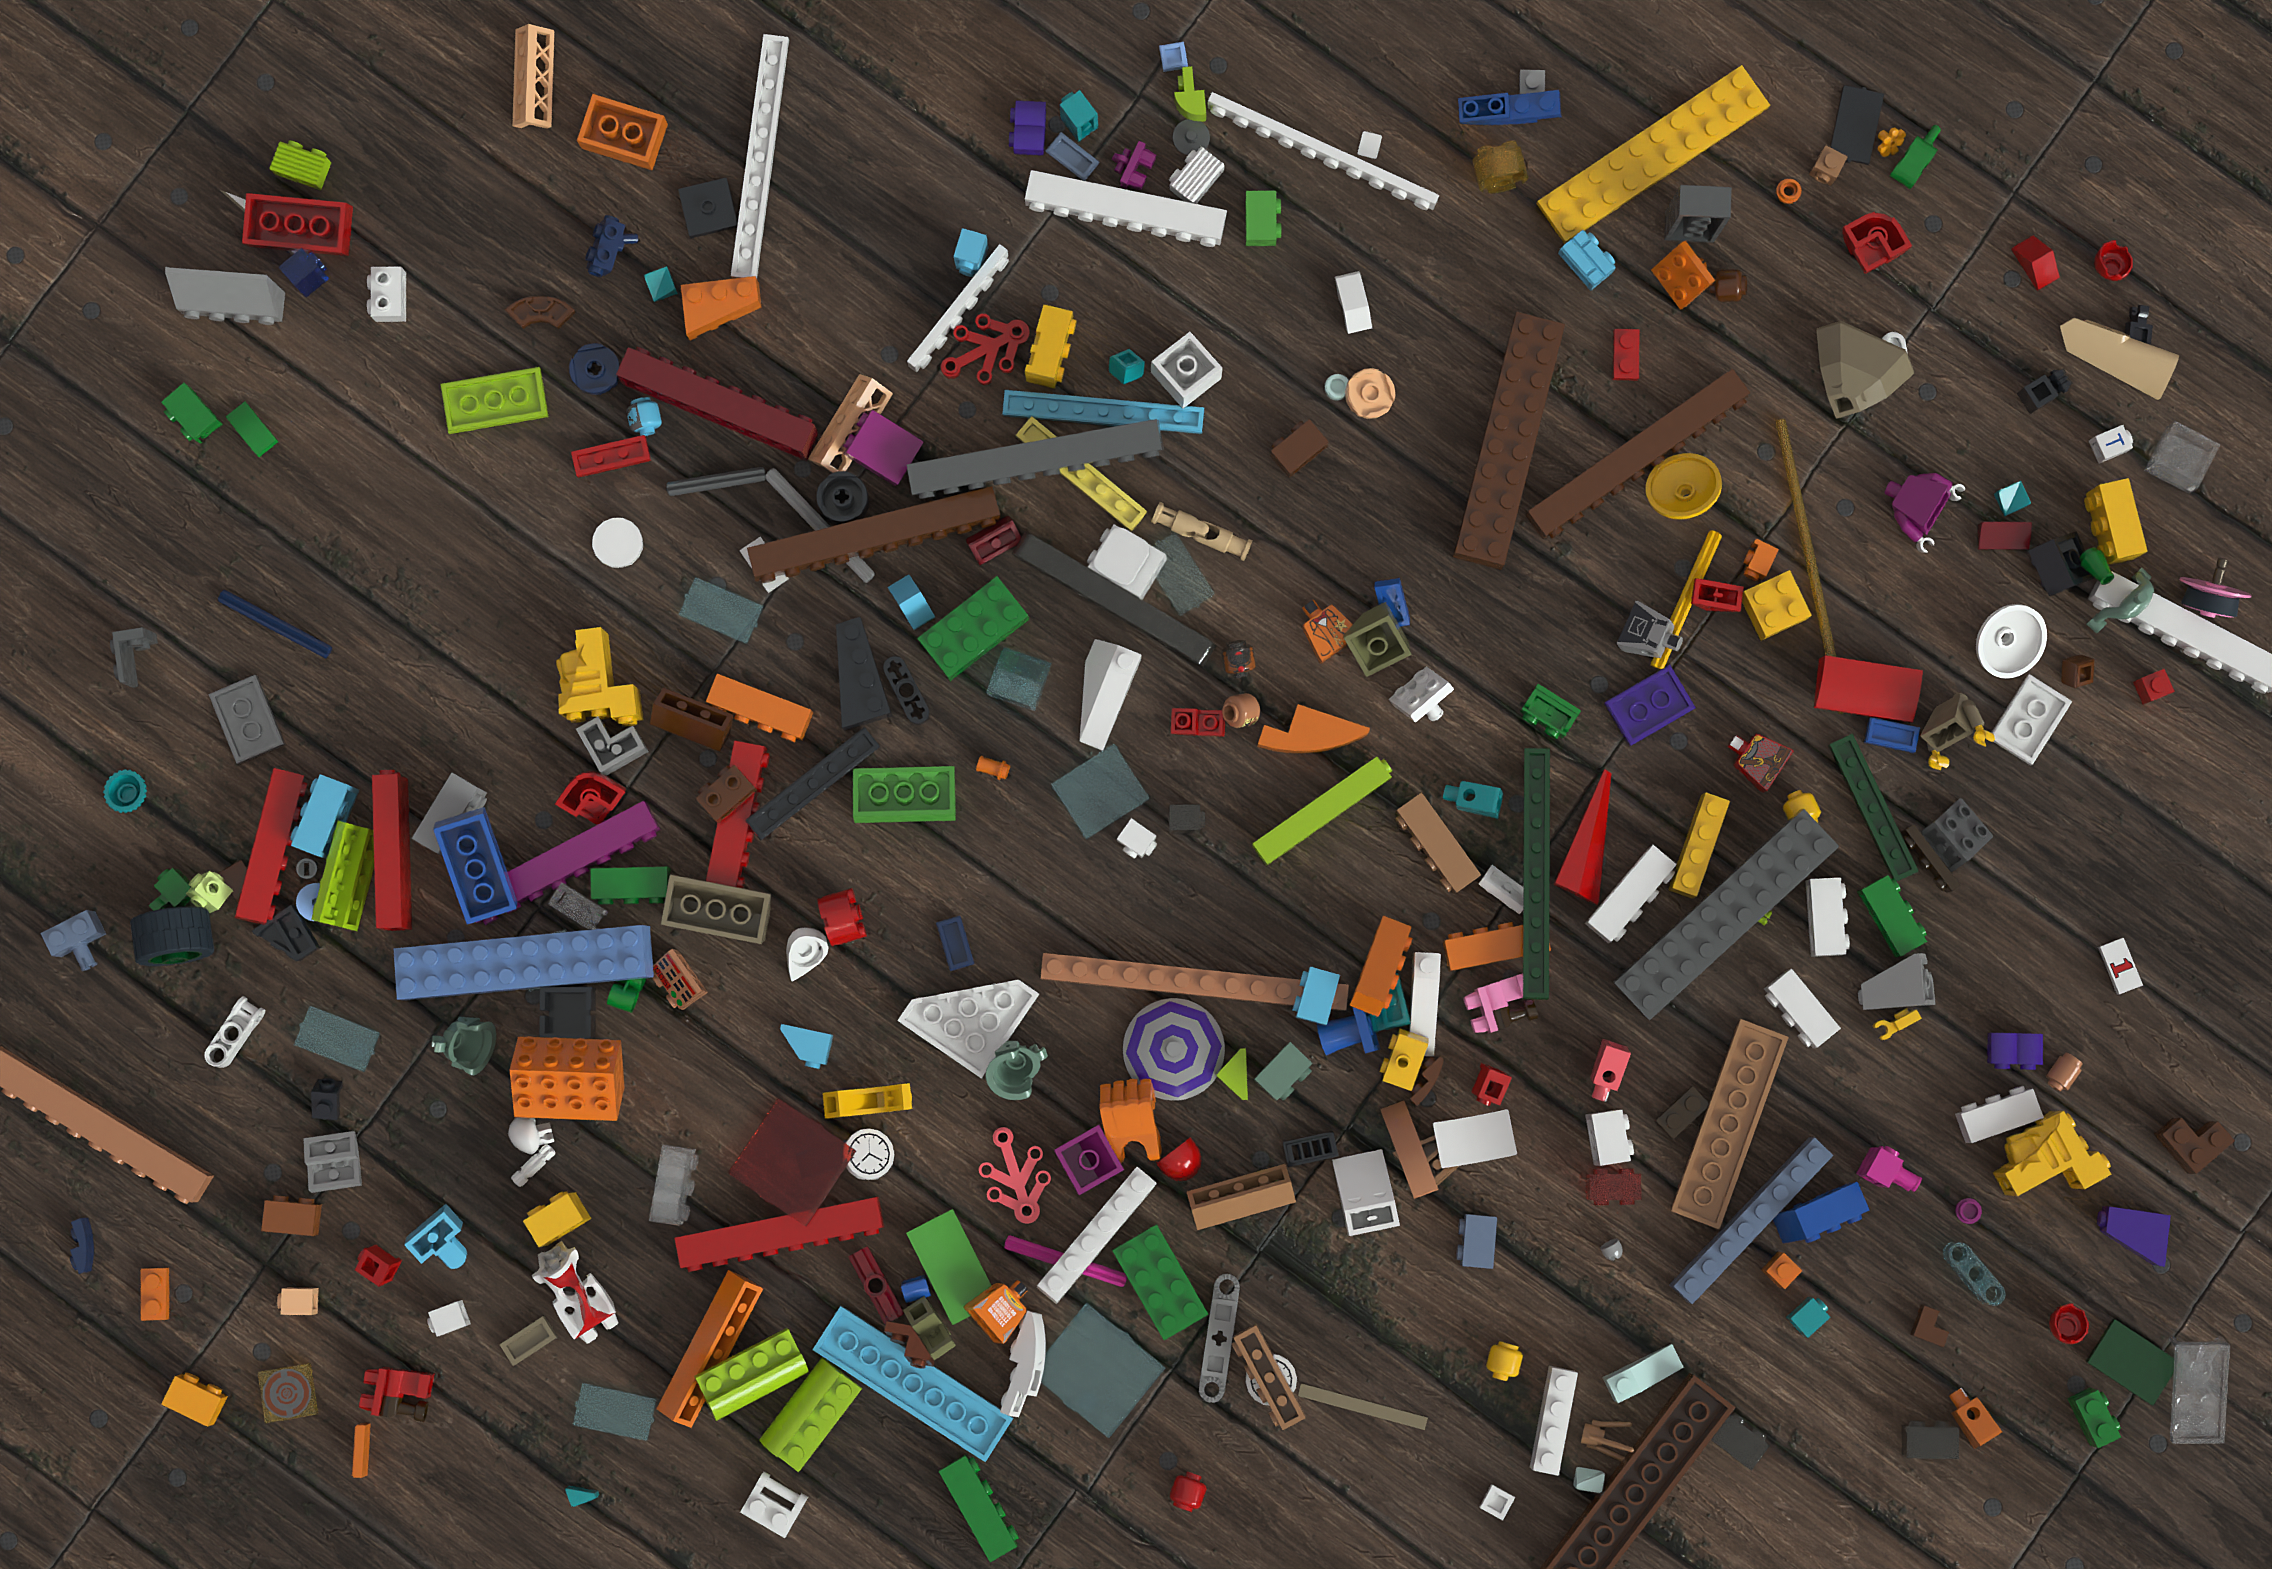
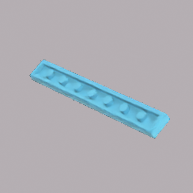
M1005 390L1002 415L1029 419L1032 416L1035 419L1108 426H1121L1158 419L1161 430L1202 434L1204 408L1192 406L1182 408L1180 405Z

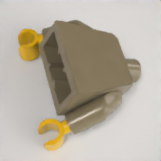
M1956 693L1953 698L1938 705L1932 712L1920 735L1927 742L1929 752H1932L1928 764L1933 769L1941 770V767L1947 768L1949 766V759L1946 756L1940 755V751L1971 735L1974 730H1976L1973 736L1974 741L1986 747L1985 738L1991 742L1995 740L1992 732L1984 730V722L1975 703L1972 700H1968V697L1963 693Z

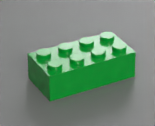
M996 576L917 639L949 681H951L1029 620V616L998 576Z
M1157 1224L1112 1249L1163 1340L1168 1339L1209 1315Z

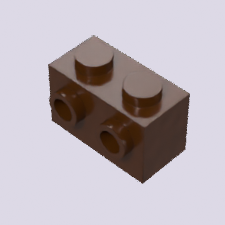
M1310 419L1305 423L1300 421L1290 430L1292 432L1290 436L1286 439L1281 437L1271 445L1273 449L1270 456L1288 478L1292 477L1328 447V440Z
M729 765L723 768L717 774L719 778L713 784L708 782L698 791L700 795L696 797L697 801L717 823H720L757 791L735 765L731 768Z

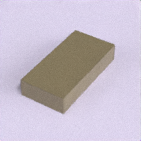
M542 1316L499 1345L511 1364L515 1366L558 1338L546 1317Z

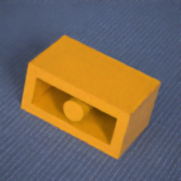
M185 1373L184 1375L175 1376L161 1405L207 1427L214 1425L228 1396L222 1394V1389L213 1384L206 1386L199 1383V1378L193 1374Z

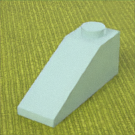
M1670 1344L1604 1376L1603 1380L1613 1400L1620 1403L1682 1369L1683 1365L1673 1345Z

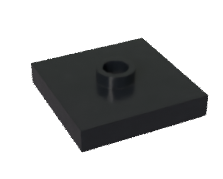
M727 177L678 189L690 239L737 228L738 222Z

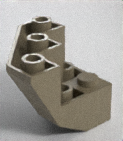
M1842 321L1819 327L1816 330L1820 369L1827 397L1836 419L1861 412L1886 399L1914 374L1907 351Z

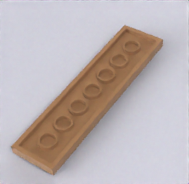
M1739 1019L1712 1092L1709 1106L1706 1109L1670 1208L1671 1212L1720 1229L1789 1037Z

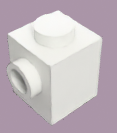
M1132 818L1117 838V842L1125 846L1123 851L1134 859L1137 855L1140 858L1145 854L1150 856L1157 846V843L1154 842L1156 835Z

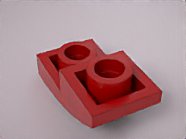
M1172 708L1171 734L1224 737L1225 719L1222 710Z

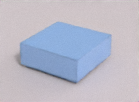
M1184 42L1159 46L1163 72L1188 67Z

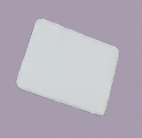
M1364 131L1358 155L1376 159L1382 136Z

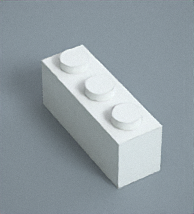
M1841 878L1807 880L1806 895L1811 957L1846 954V949H1849L1850 942L1849 936L1845 934L1844 924L1848 922L1847 910L1843 909L1842 901L1846 897L1845 884L1841 883Z
M1792 969L1786 970L1764 988L1767 992L1765 995L1766 999L1773 1007L1778 1006L1784 1013L1781 1015L1783 1020L1790 1027L1795 1026L1800 1033L1798 1035L1799 1039L1806 1047L1818 1048L1841 1029Z
M2024 1086L2009 1090L2010 1095L2001 1098L2000 1094L1986 1098L1985 1104L1977 1106L1975 1102L1962 1106V1112L1955 1115L1965 1143H1974L2043 1119L2044 1117L2034 1090L2025 1089Z

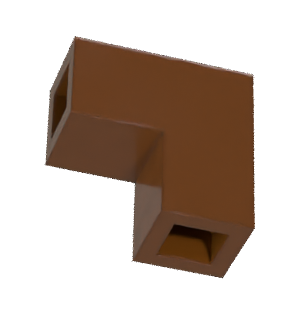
M1921 1305L1910 1335L1944 1347L1949 1332L1934 1327L1940 1311Z

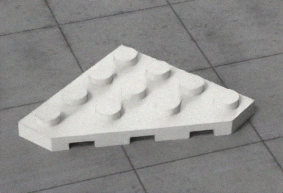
M1013 980L917 998L910 1001L897 1021L982 1078L986 1073L988 1065L996 1057L995 1051L1009 1040L1039 996V993L1020 980Z

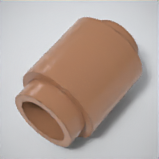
M2065 1052L2063 1057L2059 1056L2046 1075V1078L2049 1080L2047 1084L2058 1092H2061L2062 1089L2068 1091L2080 1074V1068L2083 1063L2073 1055Z

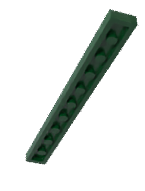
M1524 748L1522 999L1535 1000L1549 999L1550 749Z

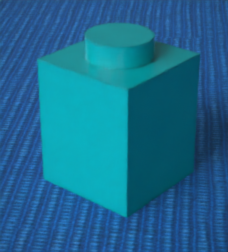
M1807 1297L1786 1318L1803 1337L1809 1338L1830 1316L1826 1313L1828 1307L1819 1298L1815 1300L1812 1297Z

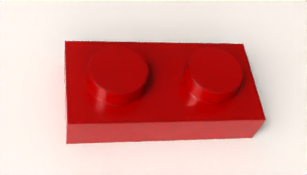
M1614 329L1613 380L1638 381L1640 329Z

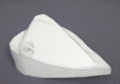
M798 928L788 938L786 954L791 981L809 972L827 955V939L820 931L813 928Z

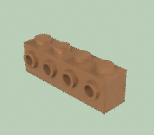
M1285 1164L1187 1191L1197 1230L1296 1202Z
M1254 1324L1234 1335L1235 1342L1231 1344L1238 1357L1243 1355L1248 1365L1244 1366L1250 1380L1256 1379L1260 1387L1256 1389L1263 1403L1268 1402L1272 1411L1269 1412V1415L1274 1425H1280L1282 1430H1285L1305 1419L1306 1415L1258 1325Z

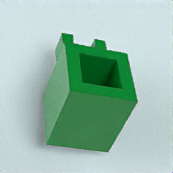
M166 869L158 876V882L154 885L161 895L149 907L153 911L166 909L170 904L174 907H184L191 900L186 894L191 888L189 886L190 880L179 869Z

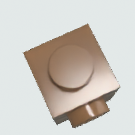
M1825 145L1809 175L1818 182L1831 186L1838 177L1848 156Z

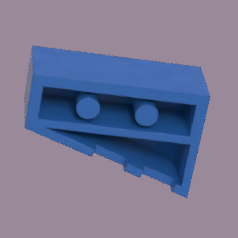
M1858 1182L1844 1184L1815 1196L1816 1198L1803 1204H1796L1794 1208L1788 1211L1779 1212L1773 1221L1782 1242L1789 1243L1805 1240L1806 1243L1821 1238L1819 1233L1826 1231L1828 1234L1841 1229L1840 1224L1845 1221L1851 1224L1861 1220V1214L1869 1211V1207Z

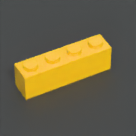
M1709 793L1701 795L1675 869V874L1672 877L1669 891L1689 898L1697 897L1730 803L1729 800Z

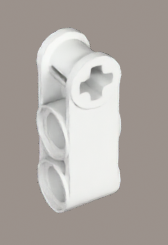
M242 996L236 1002L230 1015L206 1049V1062L219 1068L229 1066L253 1029L263 1018L265 1009H258L247 1002L246 997ZM236 1027L239 1035L235 1040L231 1041L228 1033L232 1028ZM218 1049H222L224 1058L217 1063L214 1060V1053Z

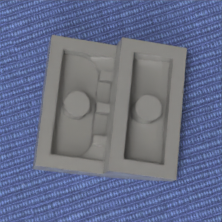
M355 1131L303 1138L304 1159L308 1168V1188L311 1193L362 1186Z

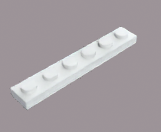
M1000 244L911 355L907 361L911 369L917 372L920 367L924 369L932 359L930 355L935 348L939 350L947 340L946 335L950 329L954 330L955 327L960 325L963 320L961 316L965 310L968 309L970 311L978 301L977 295L980 291H986L994 280L992 276L997 270L1001 272L1009 261L1006 248Z

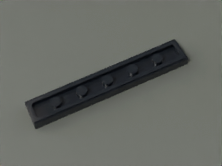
M863 727L748 817L745 822L761 841L880 747L868 730Z

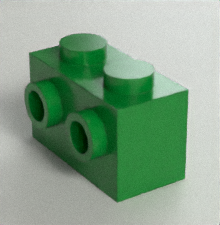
M2088 1388L2067 1398L2090 1446L2100 1448L2121 1438L2118 1431L2121 1429L2120 1424L2114 1415H2110L2107 1409L2109 1402L2102 1391L2099 1392L2097 1389Z

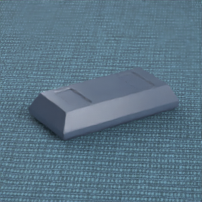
M1062 132L1059 133L1045 151L1083 181L1089 177L1100 163Z

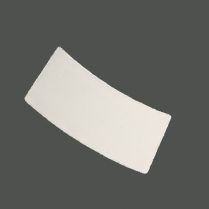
M1507 1109L1433 1123L1442 1168L1489 1161L1517 1154L1509 1111Z

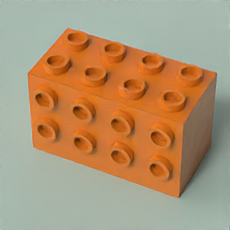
M518 1037L510 1066L514 1117L617 1121L624 1092L621 1040Z

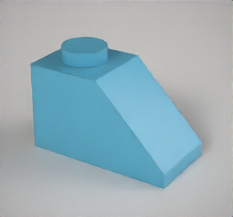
M781 1024L780 1030L798 1058L806 1061L805 1066L820 1069L821 1064L827 1065L833 1035Z

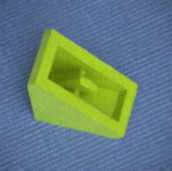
M1246 1048L1240 1049L1216 1075L1241 1100H1248Z

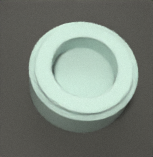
M1341 374L1331 375L1325 383L1326 395L1332 400L1344 399L1348 379Z

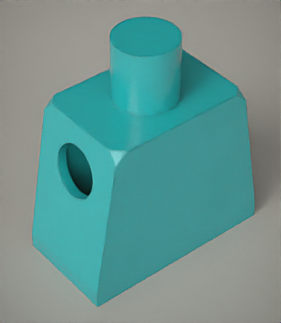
M1461 781L1460 787L1445 786L1443 800L1456 802L1458 810L1498 819L1504 794L1501 788ZM1469 794L1475 795L1472 801H1466V797Z

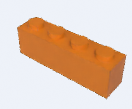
M720 674L716 675L706 700L712 707L734 714V719L739 722L748 724L750 720L758 723V729L768 733L776 730L782 733V738L791 742H795L796 738L803 741L813 715V711Z
M1386 916L1382 917L1350 1006L1379 1017L1382 1008L1388 1009L1393 996L1389 994V990L1395 989L1399 979V975L1395 974L1396 970L1401 971L1406 959L1402 953L1403 951H1408L1413 939L1408 937L1411 926Z
M1513 922L1497 925L1498 930L1488 932V927L1473 930V935L1463 936V932L1449 934V940L1443 941L1448 970L1454 971L1523 957V925L1513 927Z

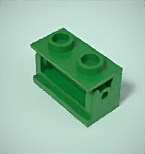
M186 383L181 384L161 402L167 408L163 412L173 423L178 421L182 425L180 431L189 441L194 439L201 444L202 441L199 437L204 439L223 425Z
M1540 684L1536 685L1520 710V713L1524 715L1522 718L1534 726L1538 723L1545 728L1544 732L1554 739L1558 737L1563 739L1581 712L1580 709Z

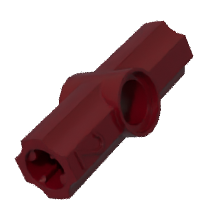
M866 1246L848 1256L864 1285L865 1292L870 1296L884 1324L886 1325L887 1321L891 1322L904 1315V1311L889 1286L888 1279L882 1273L870 1248ZM873 1278H878L883 1282L881 1292H874L870 1289V1281Z

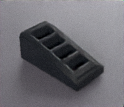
M1333 1131L1282 1142L1288 1167L1339 1156ZM1324 1138L1327 1139L1330 1153L1325 1154L1322 1143ZM1316 1140L1319 1151L1317 1156L1314 1155L1311 1141ZM1306 1142L1307 1149L1309 1153L1308 1158H1304L1301 1143ZM1292 1145L1297 1147L1299 1160H1294Z

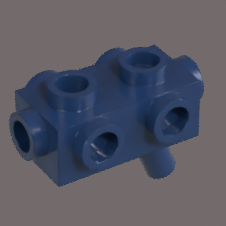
M605 215L604 220L596 224L592 237L595 238L593 247L590 246L586 253L585 260L588 261L586 267L588 273L597 277L610 273L617 252L623 250L624 244L638 243L637 233L623 234L625 225L619 223V219L616 217Z

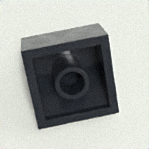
M2077 531L2052 539L2029 550L2031 563L2037 569L2041 578V585L2049 597L2095 578L2081 567L2080 557L2085 552V549Z

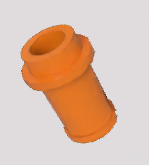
M982 755L976 767V771L996 776L997 780H1001V778L1006 779L1010 769V765L1006 764V761L999 762Z

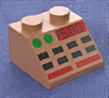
M671 949L653 965L654 977L652 978L659 988L664 986L669 994L666 995V998L673 1008L678 1006L679 1009L684 1010L708 993L678 950Z

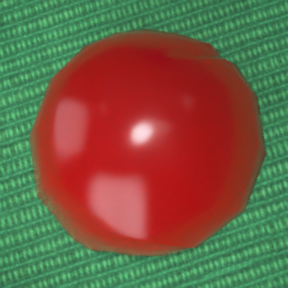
M2116 240L2104 243L2096 253L2094 266L2097 273L2103 278L2118 281L2127 277L2132 270L2133 258L2126 246H2119L2116 244Z
M2073 1303L2057 1307L2050 1316L2049 1328L2051 1333L2057 1340L2065 1344L2078 1343L2088 1333L2089 1322L2085 1312L2074 1306Z

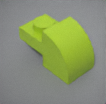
M1192 66L1182 67V76H1178V90L1183 92H1174L1175 106L1179 113L1189 120L1206 121L1204 90L1194 91Z

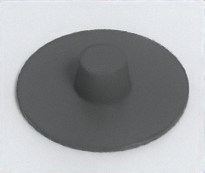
M1184 120L1175 127L1173 132L1175 147L1185 155H1189L1192 150L1197 152L1200 147L1206 149L1210 141L1209 130L1201 121Z

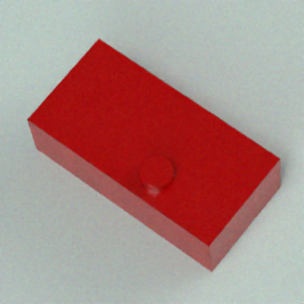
M246 193L242 244L257 248L349 256L353 206L344 202Z

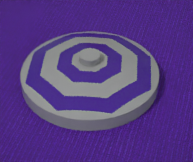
M1178 998L1159 1000L1139 1011L1130 1022L1123 1041L1124 1062L1131 1078L1137 1079L1138 1084H1140L1142 1079H1151L1155 1097L1164 1100L1188 1099L1207 1089L1221 1070L1225 1054L1222 1031L1214 1017L1202 1006L1189 1000Z

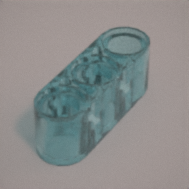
M1950 1242L1944 1247V1259L1979 1301L1992 1306H1997L2004 1301L2006 1294L2003 1286L1969 1246L1961 1242ZM1956 1247H1960L1962 1250V1257L1958 1261L1952 1257V1251ZM1972 1267H1977L1979 1277L1972 1281L1969 1277V1271ZM1989 1287H1994L1996 1296L1993 1300L1989 1301L1986 1297V1290Z

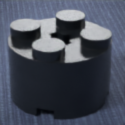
M838 471L830 474L819 485L817 503L822 514L829 522L840 525L864 518L869 508V495L865 485L857 476L850 472ZM842 494H846L849 500H845V503L841 504L837 499H841Z

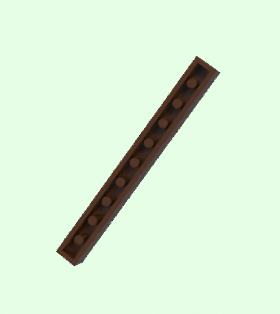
M1731 369L1530 509L1526 517L1542 539H1545L1547 536L1553 539L1563 531V525L1568 522L1571 524L1576 523L1584 517L1583 511L1589 507L1592 510L1596 509L1605 502L1602 499L1609 493L1614 496L1625 488L1623 483L1629 479L1633 482L1645 474L1644 469L1649 465H1652L1653 468L1666 459L1664 457L1666 453L1671 450L1673 453H1676L1686 445L1684 441L1692 436L1696 439L1707 430L1704 427L1709 423L1713 422L1716 425L1727 417L1725 412L1731 408L1736 411L1747 403L1745 398L1750 394L1749 390L1736 372Z
M991 486L748 547L747 551L755 582L769 583L775 581L777 576L793 577L799 575L800 570L810 568V571H816L825 568L824 564L832 562L835 565L844 564L850 561L849 558L859 556L860 559L873 556L876 551L892 552L899 549L898 546L907 543L908 546H916L923 543V539L932 537L933 540H939L947 537V533L957 531V534H963L971 531V527L979 525L982 528L991 527L996 524V521L1000 520V512L993 487Z

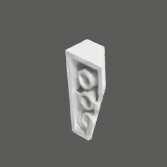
M1097 639L1094 640L1085 662L1080 742L1101 751L1104 750L1142 659L1141 654L1116 644Z

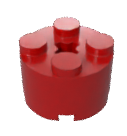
M853 888L829 894L817 900L821 919L824 920L825 924L824 929L831 946L867 937L863 922L859 923V920L863 919L860 905L854 906L856 897Z

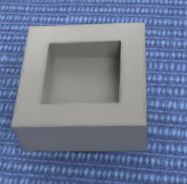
M1520 70L1519 94L1545 91V70Z

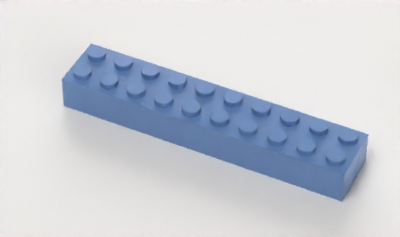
M645 925L394 948L397 1000H416L654 977L650 926Z

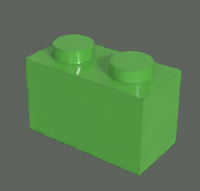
M1246 191V246H1276L1277 238H1281V223H1276V214H1281V199H1276V191Z

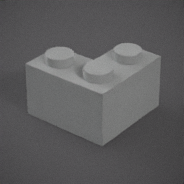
M599 717L576 728L598 770L606 776L649 752L633 726L611 737Z

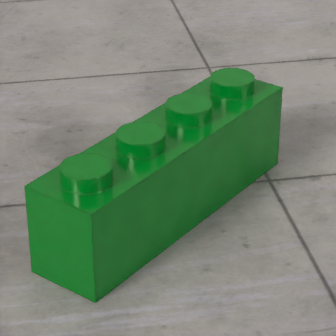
M966 1453L941 1468L939 1473L989 1562H992L1016 1548L1018 1545L1016 1540L1019 1539V1535L1013 1525L1008 1526L1003 1517L1006 1516V1512L1000 1502L995 1504L991 1494L994 1492L987 1479L982 1481L978 1471L981 1469L974 1457L969 1458Z

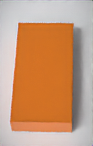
M360 1423L355 1426L353 1478H363L368 1475L371 1423Z

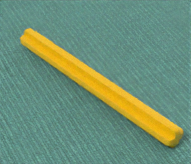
M1710 530L1670 618L1674 624L1672 634L1679 635L1692 606L1694 579L1704 578L1722 538V535L1716 531ZM1665 648L1661 658L1653 657L1651 665L1657 669H1663L1672 649Z

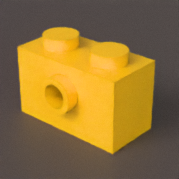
M1401 1028L1397 1035L1392 1034L1388 1046L1392 1050L1389 1059L1384 1057L1379 1071L1383 1073L1382 1081L1412 1091L1429 1044V1038Z

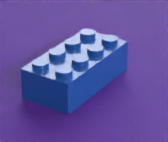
M485 807L435 822L433 830L467 925L517 909L518 901Z

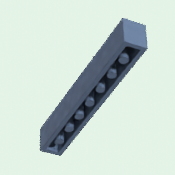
M1809 1137L1669 1285L1687 1303L1693 1304L1831 1159L1833 1154L1815 1137Z

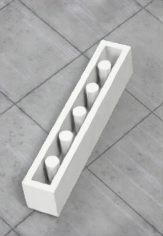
M1136 1167L1040 1281L1037 1288L1057 1304L1157 1183Z

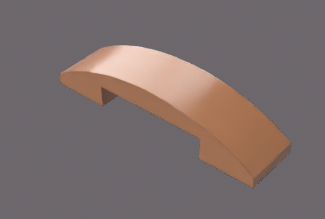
M1405 1101L1380 1109L1414 1199L1437 1191V1184Z

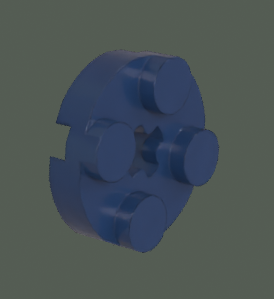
M597 343L582 346L574 355V358L571 359L569 373L572 381L582 392L599 395L617 386L619 378L616 373L620 367V362L617 356L604 345ZM593 363H597L598 367H602L598 375L588 372V369L592 368Z

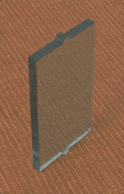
M1177 533L1171 534L1162 541L1157 540L1153 547L1165 553L1167 557L1156 580L1179 616H1182L1194 607L1199 608L1202 602L1215 595Z
M695 577L688 594L684 595L686 599L679 616L747 644L754 628L758 627L757 621L764 606Z
M310 1006L303 1023L299 1025L301 1029L294 1045L365 1072L371 1055L375 1054L374 1047L380 1032Z
M582 1383L579 1400L575 1403L577 1409L573 1425L648 1441L651 1423L655 1421L653 1414L657 1399Z

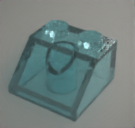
M1004 647L994 668L987 694L1036 711L1052 663Z

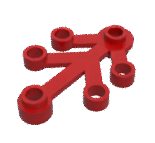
M979 314L976 317V326L980 330L991 329L1002 333V335L996 338L968 331L963 325L955 327L953 334L957 341H968L981 346L958 358L948 357L944 359L941 363L942 374L948 379H954L960 375L962 367L986 355L983 367L977 373V380L982 385H988L992 381L991 373L998 350L1008 344L1006 355L1000 360L999 368L1003 373H1011L1014 370L1013 361L1018 345L1025 343L1030 335L1029 327L1025 322L1013 320L1005 324L990 319L987 314ZM981 318L988 320L985 326H981L978 323ZM1015 328L1022 330L1019 336L1013 335L1012 331ZM964 330L966 334L964 337H958L956 335L957 331ZM1005 361L1011 363V367L1009 369H1004L1002 367V364ZM948 363L955 364V369L949 371L946 369ZM982 373H987L989 375V379L986 381H982L980 379V375Z

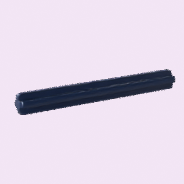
M223 590L218 597L220 603L323 658H327L332 651L330 645L226 590Z

